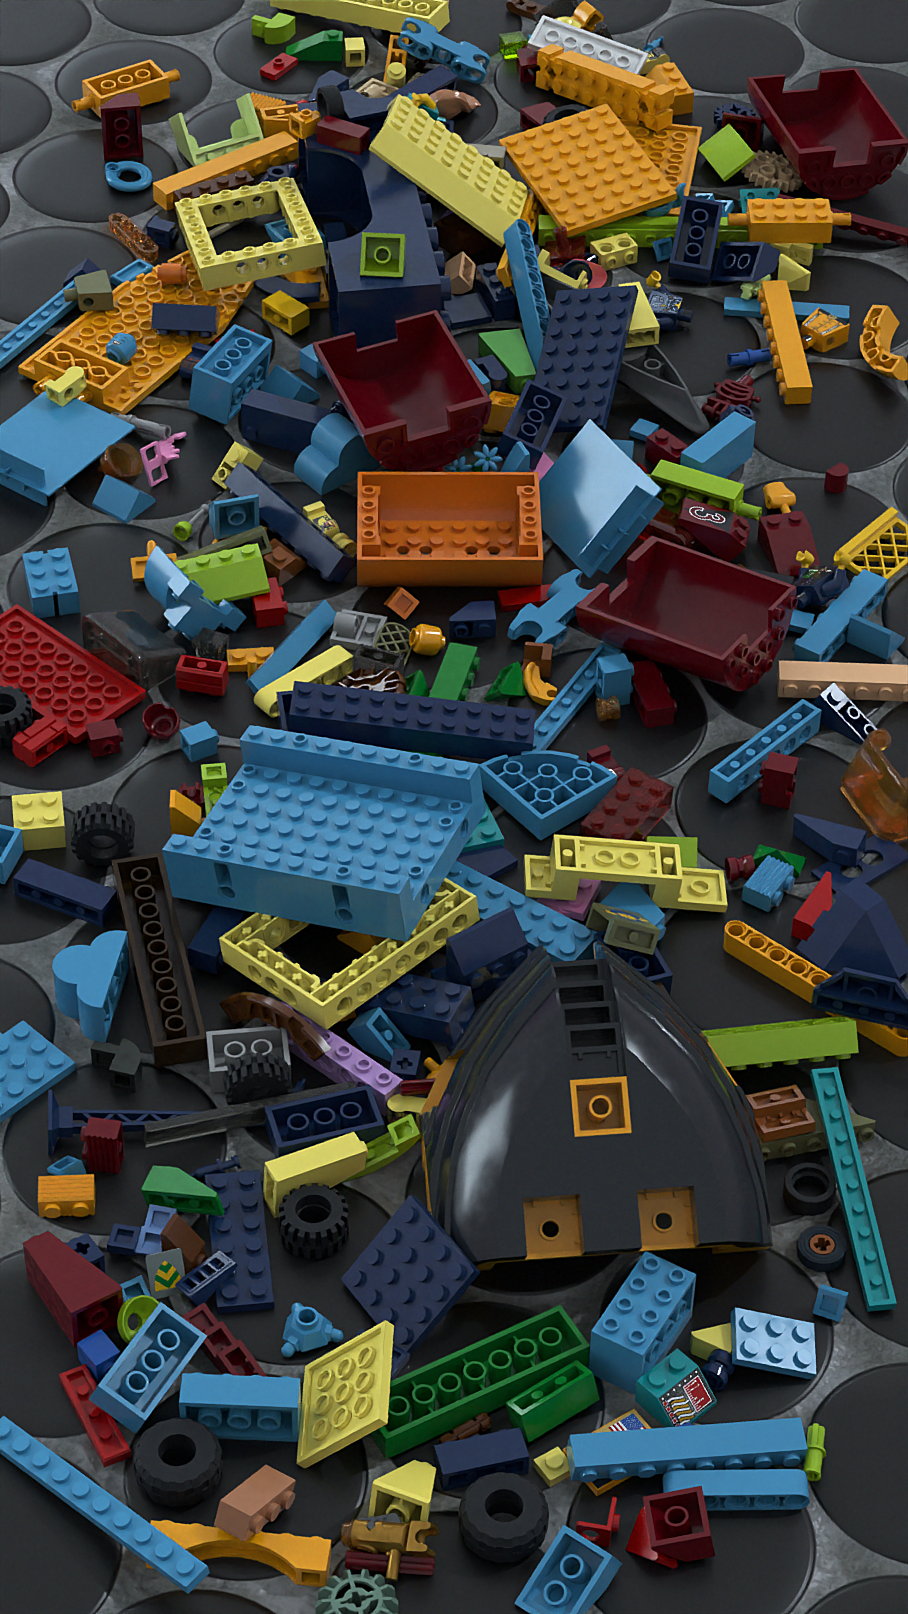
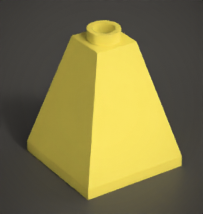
M413 1460L375 1479L372 1483L368 1517L396 1513L400 1516L402 1523H411V1521L428 1522L436 1467L427 1462Z

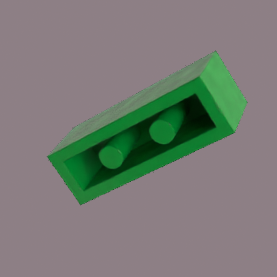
M575 1360L505 1403L512 1428L520 1427L523 1438L529 1443L578 1412L586 1409L600 1400L593 1372L578 1360Z

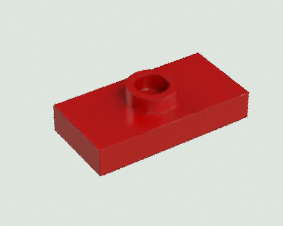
M281 53L260 68V75L276 81L298 65V59Z

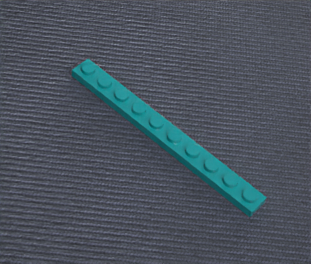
M838 1067L812 1069L810 1074L867 1312L895 1309L897 1302Z

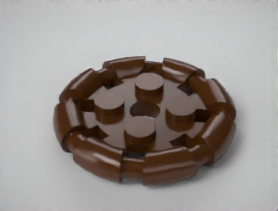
M372 666L371 669L361 668L344 676V680L341 682L337 681L333 686L405 694L406 681L399 671H395L391 667Z

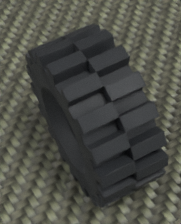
M258 1052L254 1057L246 1054L245 1059H235V1065L230 1063L227 1066L228 1071H224L223 1081L226 1103L228 1106L230 1105L232 1111L265 1112V1107L291 1101L293 1087L290 1068L287 1062H283L279 1056L274 1059L271 1053L262 1056V1052Z

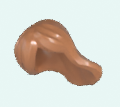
M442 89L429 95L436 103L439 116L446 118V120L452 119L460 112L470 113L474 108L481 106L474 97L458 90Z

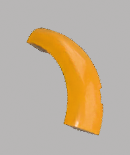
M872 305L863 322L865 327L863 334L860 335L861 353L867 363L881 375L896 380H908V363L903 356L890 353L891 340L900 322L889 306Z

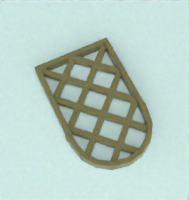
M395 622L384 624L378 631L367 658L381 666H388L402 673L413 650L412 646L409 648L407 645L409 639H404L402 634L405 633L409 638L411 632L403 625ZM388 627H394L396 631L390 632ZM398 634L401 640L395 641L392 635ZM383 636H389L391 642H385ZM403 643L405 649L400 650L397 644ZM388 645H394L396 651H390ZM384 646L387 652L381 653L378 647ZM374 648L377 652L376 654H372ZM398 654L401 660L395 661L393 655ZM389 655L391 661L386 662L383 656Z

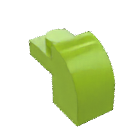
M278 12L272 19L257 15L251 18L252 35L265 38V43L267 44L284 43L296 34L294 16Z

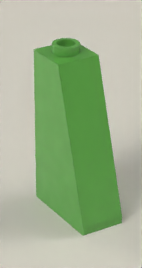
M511 329L479 333L478 351L481 356L485 357L493 354L507 372L505 383L515 394L522 393L527 380L534 381L536 371L521 330Z

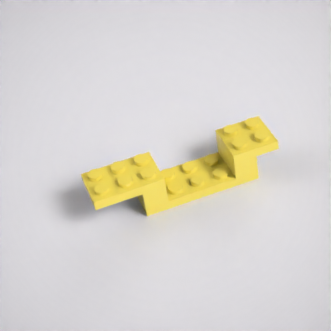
M554 834L550 856L524 855L525 896L575 901L580 879L649 884L650 898L660 908L725 913L727 910L724 870L681 867L679 844Z

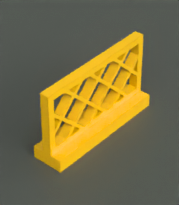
M891 506L839 549L841 552L848 553L852 558L851 563L846 567L857 576L865 569L872 573L881 574L882 577L890 581L908 566V557H899L897 551L908 552V524L897 517L899 511ZM895 526L898 527L904 534L893 533V528ZM880 539H890L891 544H880ZM895 540H905L906 545H896ZM866 550H877V555H867ZM882 550L892 551L893 556H883ZM834 561V564H833V565H834V566H839V563H837L836 561ZM853 561H863L864 566H857ZM868 561L879 562L880 567H869ZM884 562L895 563V568H886Z

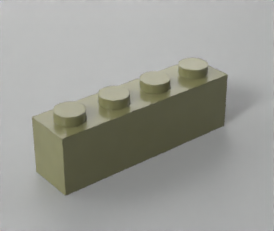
M261 525L176 559L177 561L186 560L200 555H208L258 543L261 555L270 553L273 550L266 531Z

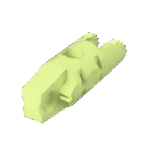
M770 275L756 282H743L740 288L743 290L741 298L749 300L756 296L758 289H761L762 281H770Z

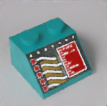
M678 1348L636 1380L635 1402L665 1428L676 1427L687 1422L693 1424L717 1404V1400L698 1365Z

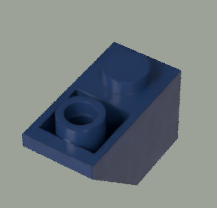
M494 601L470 602L449 618V639L496 637Z

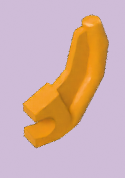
M530 662L523 671L524 687L533 701L543 706H549L557 696V688L547 682L544 683L540 679L539 667L534 662Z

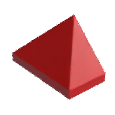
M643 1507L639 1511L625 1550L672 1569L678 1566L676 1558L652 1551L645 1509Z

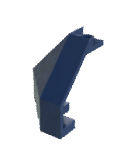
M857 877L838 889L833 896L836 899L835 903L828 912L826 910L822 911L812 925L815 929L807 941L802 939L796 948V954L830 975H834L846 967L895 978L901 984L908 977V946L885 899Z

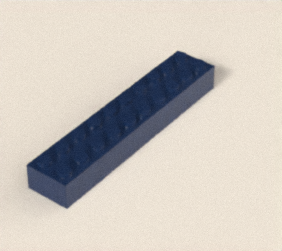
M294 681L288 732L365 745L490 760L506 754L508 757L521 755V751H532L535 710Z

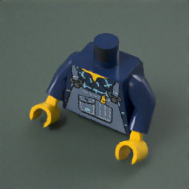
M653 271L646 279V284L656 289H652L648 302L658 321L660 330L675 331L680 321L691 323L693 310L683 309V298L671 294L663 284L659 283L661 280L660 273Z

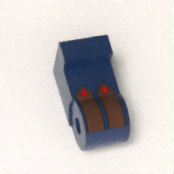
M195 342L192 346V352L181 363L180 377L192 380L193 367L208 353L212 346Z
M492 354L475 359L474 364L490 380L491 392H505L507 389L505 383L507 372Z

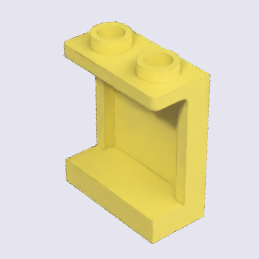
M542 249L537 258L540 273L574 288L588 289L587 272L582 271L577 280L550 267V252Z

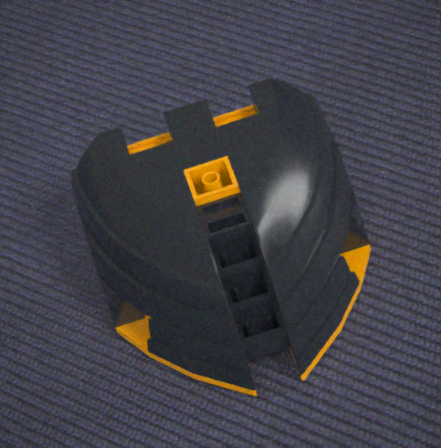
M595 941L593 944L594 959L551 962V957L547 954L546 948H543V945H539L482 1003L444 1060L421 1110L419 1129L422 1136L420 1138L422 1168L425 1171L428 1211L479 1271L491 1270L495 1263L707 1247H712V1254L768 1250L771 1248L773 1241L765 1166L758 1132L755 1127L754 1112L742 1088L736 1084L709 1044L708 1038L663 990L600 941ZM658 1214L669 1216L671 1220L669 1228L661 1229L656 1225L655 1221ZM553 1222L556 1224L558 1233L555 1237L544 1235L542 1231L544 1223Z

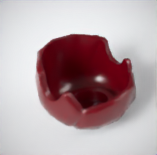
M157 702L149 705L143 712L142 722L145 731L154 739L168 740L174 737L180 729L181 720L173 707L169 708L163 705L162 702Z

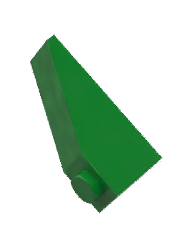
M329 30L317 33L287 46L286 54L305 61H342L343 31Z
M153 1165L141 1188L148 1208L152 1204L175 1208L178 1212L223 1216L225 1213L217 1192L176 1167Z

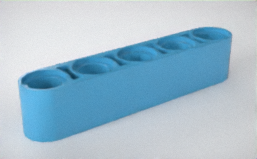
M799 1469L675 1470L665 1473L662 1477L663 1493L702 1486L707 1511L802 1509L810 1503L807 1474Z

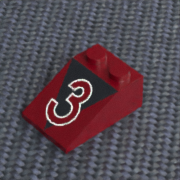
M684 498L682 500L677 522L721 560L731 562L746 548L750 526L745 518L739 517L732 511L692 499Z

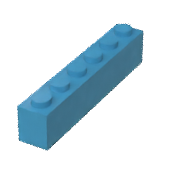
M865 569L858 576H854L850 586L842 591L835 601L832 600L828 609L824 613L819 614L816 622L812 626H808L801 638L796 639L792 648L794 651L793 661L827 662L847 640L851 613L866 619L886 597L888 579Z

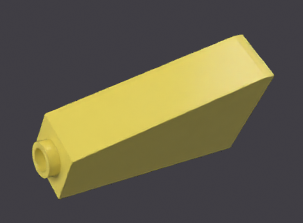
M640 282L619 284V286L636 285L639 290L625 348L659 344L660 326Z
M355 1132L265 1162L263 1200L274 1218L279 1217V1205L282 1203V1198L285 1195H290V1190L293 1188L298 1190L300 1185L312 1186V1183H318V1186L322 1187L325 1184L330 1189L364 1170L366 1157L368 1156L366 1144L364 1141L359 1140Z

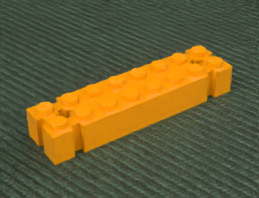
M550 44L538 50L537 65H539L540 70L536 72V87L547 91L553 89L555 94L593 108L607 104L617 117L639 125L645 123V127L657 132L672 125L673 110L669 109V105L674 103L675 88L665 84L656 86V81L571 50L564 53V48L555 44Z

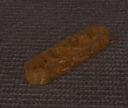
M114 213L109 216L110 230L142 260L154 261L159 257L158 245L126 215Z

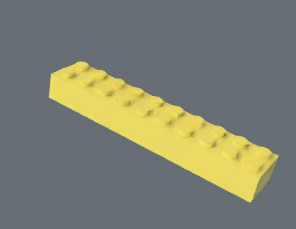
M270 0V6L282 10L287 9L296 13H306L311 16L340 20L344 23L349 22L359 26H369L374 29L388 30L392 33H401L402 25L405 19L409 17L433 25L437 28L438 32L450 22L448 1ZM407 24L408 29L412 31L417 30L414 24Z

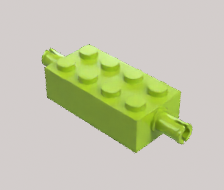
M662 459L651 475L647 474L662 489L656 498L665 504L658 513L678 518L682 500L688 498L732 511L739 517L743 516L755 521H759V517H761L762 507L744 503V484Z

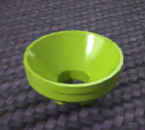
M148 1295L135 1296L128 1299L121 1306L117 1325L122 1339L127 1344L132 1341L159 1305V1302ZM131 1314H134L138 1319V1325L135 1330H131L128 1326V1318Z

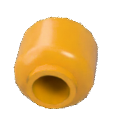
M419 624L411 630L409 645L412 646L413 651L417 654L435 656L439 650H443L445 637L442 636V631L439 627Z

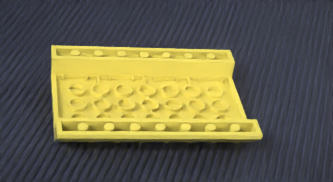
M398 94L389 103L386 120L379 133L371 142L369 150L502 247L505 244L504 231L517 219H520L529 192L527 187L522 182H517L511 178V175L506 170L495 166L490 158L480 155L474 146H468L464 143L459 135L448 131L443 123L429 117L428 112L424 109H419L413 105V102L408 97Z

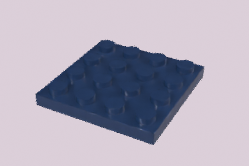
M410 1195L341 1280L377 1325L385 1320L394 1325L393 1344L404 1350L405 1353L409 1352L411 1356L481 1272L468 1259L420 1200Z

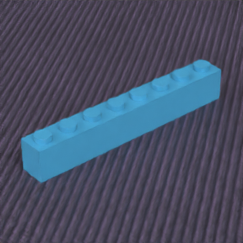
M801 1417L569 1435L566 1447L571 1481L580 1480L581 1482H592L602 1478L621 1480L628 1476L649 1478L655 1474H665L675 1470H739L745 1467L765 1469L771 1465L792 1467L803 1463L808 1450Z

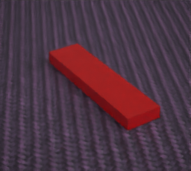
M86 1364L59 1374V1381L104 1468L130 1458L131 1450L115 1419L89 1400L97 1385Z

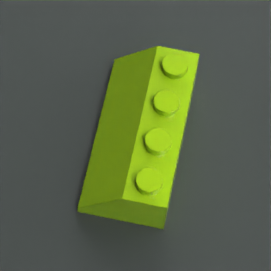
M258 543L174 562L179 569L189 576L188 579L190 581L195 580L204 590L202 595L215 604H220L223 599L228 602L270 592Z

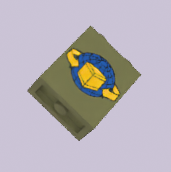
M595 902L592 903L585 925L587 928L606 931L603 940L606 944L651 955L654 953L661 932L660 929L637 912Z

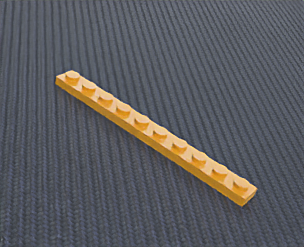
M529 189L520 219L528 223L533 235L538 217L543 210V205L533 191ZM506 248L496 270L497 278L500 282L502 281L505 288L513 285Z

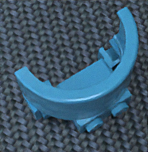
M156 545L147 560L144 581L148 592L166 611L163 615L170 621L168 626L177 633L182 631V634L193 642L195 639L202 644L218 626L223 629L227 626L235 631L246 619V616L232 601L227 602L225 599L220 604H215L203 596L204 590L195 580L190 581L188 579L189 576L175 565L161 547Z

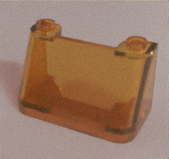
M885 728L871 731L863 741L841 778L840 789L877 837L884 841L896 842L908 838V777L902 778L884 755V749L891 745V736Z

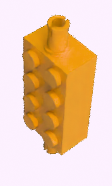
M150 59L82 80L83 98L73 100L72 108L75 113L90 108L101 118L100 107L118 94L138 93L140 107L160 102L163 99L170 98L169 83L180 81V74L177 69L164 73Z
M756 198L747 199L746 213H728L727 224L728 226H746L749 242L831 243L833 225L850 226L851 213H833L830 209L829 199Z

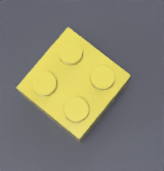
M62 791L12 796L14 828L22 829L24 851L66 847Z

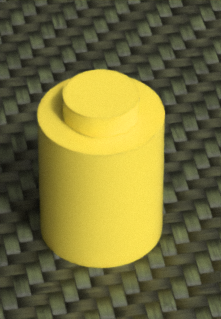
M391 63L387 67L386 83L402 88L405 85L406 68L401 63Z

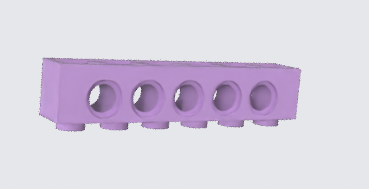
M284 1001L281 1002L307 1021L332 1048L314 1062L290 1038L291 1034L287 1031L289 1051L346 1090L370 1085L380 1113L386 1116L388 1100L393 1095L400 1094L399 1085L402 1079L330 1030H326Z

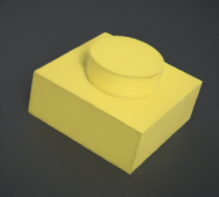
M559 1447L548 1451L533 1461V1467L549 1487L570 1477L568 1458Z

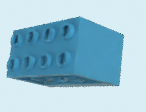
M234 324L193 367L188 409L227 425L241 410V403L251 389L259 390L267 379L272 340Z
M645 1251L591 1331L589 1370L593 1372V1375L635 1395L636 1380L666 1357L692 1317L696 1274Z

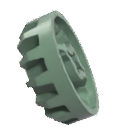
M350 1569L343 1571L342 1577L338 1578L333 1575L328 1578L327 1586L320 1587L318 1600L315 1603V1614H398V1600L395 1596L394 1587L385 1584V1579L382 1575L376 1574L374 1577H371L367 1569H362L361 1574L351 1575ZM363 1584L371 1587L374 1591L367 1592L363 1588H356L355 1585ZM350 1585V1589L344 1594V1597L336 1599L338 1592L343 1587Z

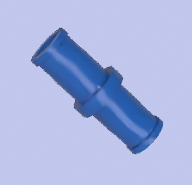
M769 348L759 350L746 349L744 352L729 353L727 355L729 367L745 364L746 366H752L754 363L771 360Z

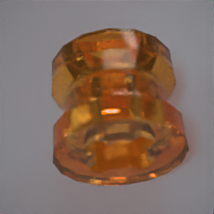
M616 695L610 696L609 699L605 700L603 698L596 699V714L600 722L606 721L607 718H620V705Z

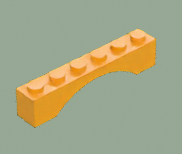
M151 1520V1525L200 1561L218 1557L247 1558L274 1567L290 1578L296 1585L327 1586L331 1562V1540L323 1539L318 1536L301 1537L289 1533L273 1534L260 1531L258 1534L254 1533L244 1542L218 1527H209L198 1523L181 1524L169 1520ZM146 1563V1568L154 1569Z

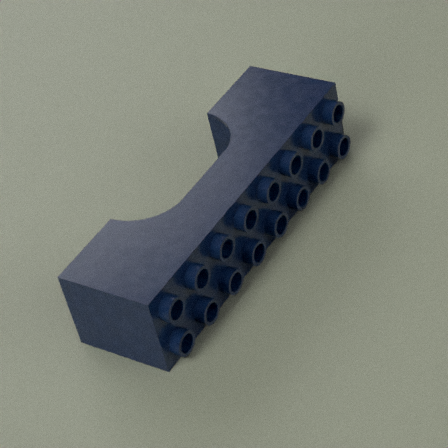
M381 97L369 99L387 108L394 98ZM316 102L297 104L298 112L307 108L311 111H318ZM380 130L370 132V144ZM316 133L304 139L298 137L299 175L305 194V203L311 217L337 219L353 226L359 232L344 240L328 242L329 314L334 337L354 332L357 349L397 338L396 320L437 310L451 333L449 311L444 310V301H451V282L449 275H445L443 251H438V232L436 226L432 227L431 204L426 203V191L370 151L369 147L359 156L317 143ZM362 232L405 234L406 250L403 278L360 276Z

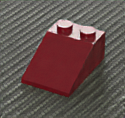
M803 511L759 517L757 539L775 573L798 578L799 568L802 567V564L796 560V554L799 551L805 554L807 550L813 555L814 561L808 568L811 566H821L811 528Z

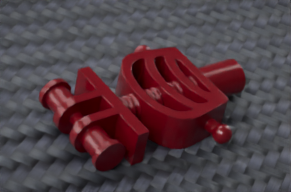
M744 375L738 382L731 379H726L722 383L715 382L716 398L712 396L707 398V403H704L701 407L703 414L710 415L712 419L719 416V420L729 404L736 407L741 404L750 408L753 401L760 403L761 398L759 396L754 397L755 388L751 387L754 383L753 378L749 375Z

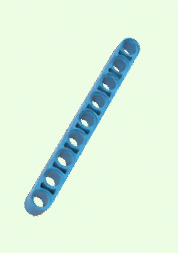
M517 219L504 231L503 236L528 352L535 371H537L550 314L530 226L525 220Z

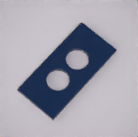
M879 831L866 839V849L863 855L866 853H876L882 857L883 861L878 865H869L860 859L857 867L862 871V874L858 878L867 885L907 862L908 852L882 831ZM831 861L811 871V875L818 881L821 880L826 871L831 872L832 892L834 894L839 888L857 878L844 876L840 869L846 865Z

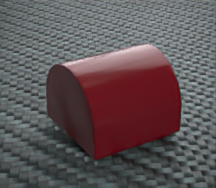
M841 462L828 469L825 475L824 489L831 493L844 492L847 489L848 466Z

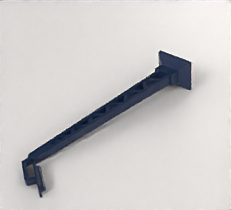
M305 1078L302 1081H298L294 1086L291 1101L306 1098L305 1095L300 1094L305 1087ZM48 1089V1155L53 1154L59 1138H73V1134H81L82 1126H87L89 1117L122 1121L123 1132L265 1126V1112L75 1110L73 1106H59L53 1091ZM73 1120H83L85 1123H73Z

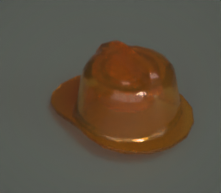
M127 443L109 445L100 457L101 466L97 470L116 479L131 477L141 473L143 461L139 452Z

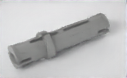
M111 413V415L134 425L135 429L131 432L137 431L166 440L171 435V427L168 425L139 419L132 414Z

